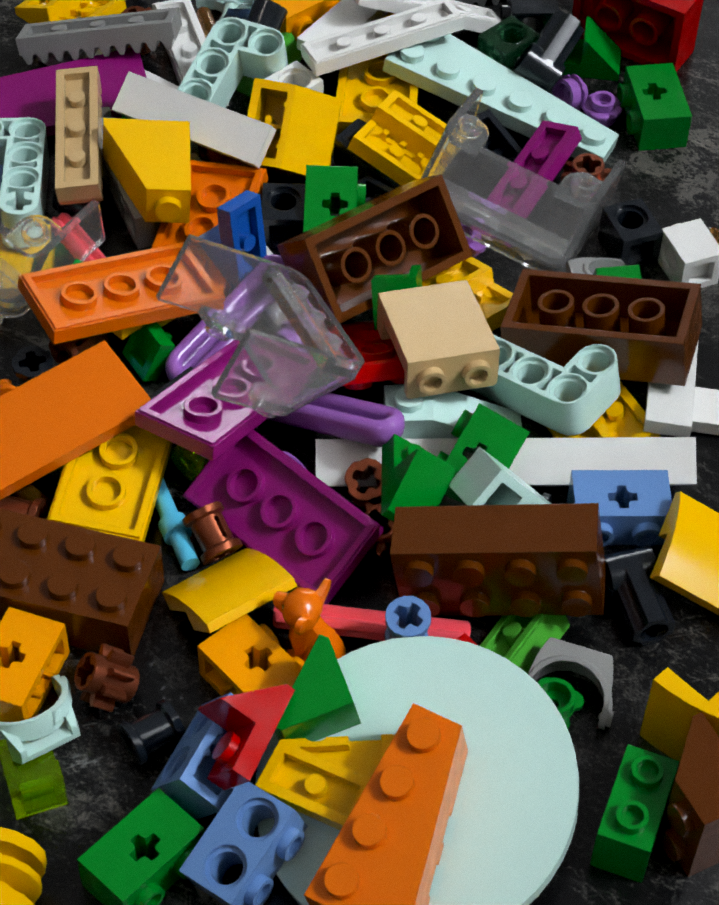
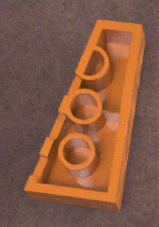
M412 704L306 890L304 896L309 905H429L430 888L436 865H439L442 855L443 839L448 819L452 815L468 754L462 725L417 704Z

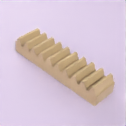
M98 66L56 70L55 191L60 205L103 201V159L101 153L103 152L101 142L103 140L101 131L103 129L101 120L102 88Z

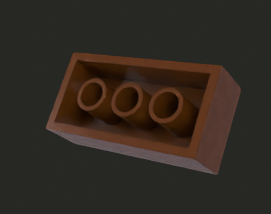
M442 174L408 182L277 245L310 328L339 325L372 308L371 280L374 275L408 274L412 265H421L423 282L473 256Z
M522 269L500 326L501 337L562 367L586 346L592 344L607 345L614 349L617 354L620 380L685 386L702 328L701 284Z
M599 503L411 506L395 508L390 558L399 596H415L422 599L429 606L431 617L469 616L479 618L498 615L532 617L542 613L544 615H569L572 617L604 615L606 567Z
M0 509V622L8 607H12L64 623L70 646L99 652L101 644L104 643L122 649L124 653L134 656L164 583L161 546Z

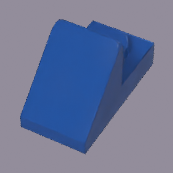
M249 190L217 207L218 225L198 237L199 244L231 287L259 259L267 255L260 194Z

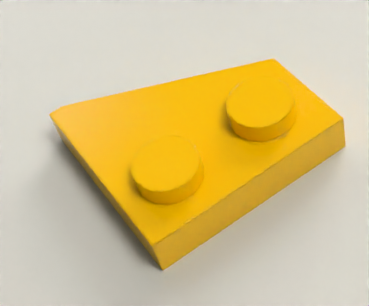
M383 734L381 735V740L350 741L348 736L326 737L321 741H309L306 738L280 739L255 785L295 809V811L341 831L393 740L394 735Z

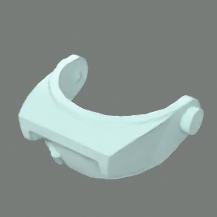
M57 674L51 677L53 687L59 698L48 710L22 721L0 722V751L12 761L21 765L81 736L72 708L71 686L65 676Z

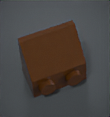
M702 712L692 716L659 834L665 854L671 861H678L687 877L719 863V736Z

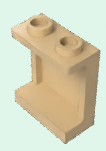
M467 280L378 293L377 330L381 340L391 339L404 369V392L408 399L494 386L497 383L500 348Z

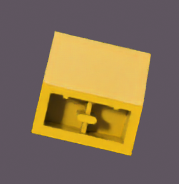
M254 78L247 116L269 124L276 129L260 168H266L269 173L306 179V165L331 166L342 99L295 84ZM240 162L244 166L253 167L243 162Z

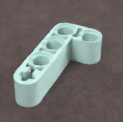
M237 17L220 19L211 28L177 90L226 108L243 76L253 79H265L288 65L284 36L274 28ZM190 142V154L196 152L200 156L198 145Z
M0 118V165H3L0 215L4 242L7 246L14 249H30L37 246L43 238L50 166L46 126L42 120L37 118Z
M494 335L500 348L497 383L494 386L470 389L560 434L567 436L578 435L588 430L620 395L621 386L617 354L614 349L607 345L592 344L581 349L562 367Z

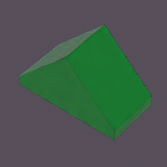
M319 634L292 686L295 691L275 730L278 741L280 739L297 738L318 741L361 724L328 637Z

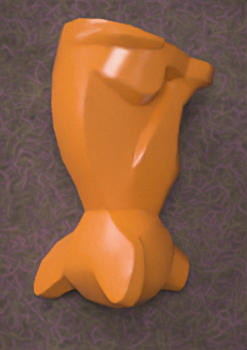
M325 578L316 591L297 587L290 593L281 591L275 593L273 605L282 613L283 619L290 626L288 638L293 649H288L287 653L291 657L298 656L305 662L319 634L329 638L337 659L346 655L342 639L320 616L331 587L330 579Z

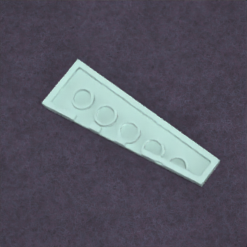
M451 34L389 53L384 60L382 71L476 114L490 109L504 127L531 138L543 120L577 126L582 140L570 157L575 158L580 154L590 153L599 156L605 163L616 146L619 134Z

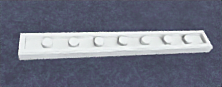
M696 437L526 438L509 470L530 487L569 486L571 470H668L670 486L697 485ZM458 438L405 440L412 444H417L429 453L438 456L440 451L450 455ZM316 439V477L330 488H348L344 478L347 469L353 462L361 461L364 458H371L382 464V447H375L346 439ZM478 447L472 453L464 450L462 455L469 460ZM371 474L367 480L359 478L357 482L360 488H378L375 475Z

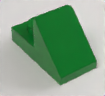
M589 16L586 17L584 39H579L563 64L566 68L562 75L568 74L571 76L576 74L583 78L618 81L621 49Z
M393 434L389 441L382 445L381 515L394 522L396 507L439 506L454 476L455 467L424 450L421 446L412 444L402 437Z

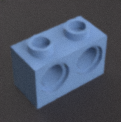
M229 692V693H227V694H225V695H223V696H220V697H218V698H216V699H219V698H222V697H225V696L234 695V694H232L231 692ZM197 711L151 791L154 792L160 788L195 820L218 813L235 787L222 790L209 781L207 777L216 761L212 758L213 751L227 731Z
M246 782L234 788L179 869V872L194 886L223 905H263L272 892L274 886L273 878L283 863L292 860L301 849L305 839L304 831L308 825L295 809L251 782ZM274 818L273 828L268 834L262 837H254L255 828L262 820ZM243 864V871L239 879L232 884L223 885V877L226 871L234 865Z

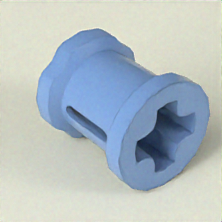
M402 596L393 600L388 605L385 613V624L387 626L385 640L428 636V629L431 625L429 606L422 599L415 596Z

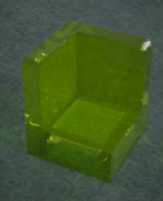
M6 739L0 740V765L16 820L68 804L63 774L58 760H55L53 750L21 765L12 761Z

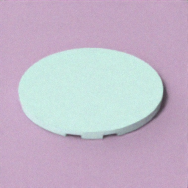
M414 636L389 639L367 645L338 658L339 666L361 724L328 737L348 736L350 741L381 740V735L383 734L395 736L413 703L462 725L468 754L452 815L448 819L443 839L442 855L439 865H436L430 888L429 905H530L552 880L561 865L571 843L578 816L579 773L576 753L566 724L551 698L533 678L508 659L489 649L452 638ZM275 732L258 764L255 784L279 742ZM296 811L308 825L304 831L305 839L297 855L292 860L283 863L277 872V876L299 905H309L304 894L340 830ZM274 818L264 819L258 824L260 837L271 831L274 825Z

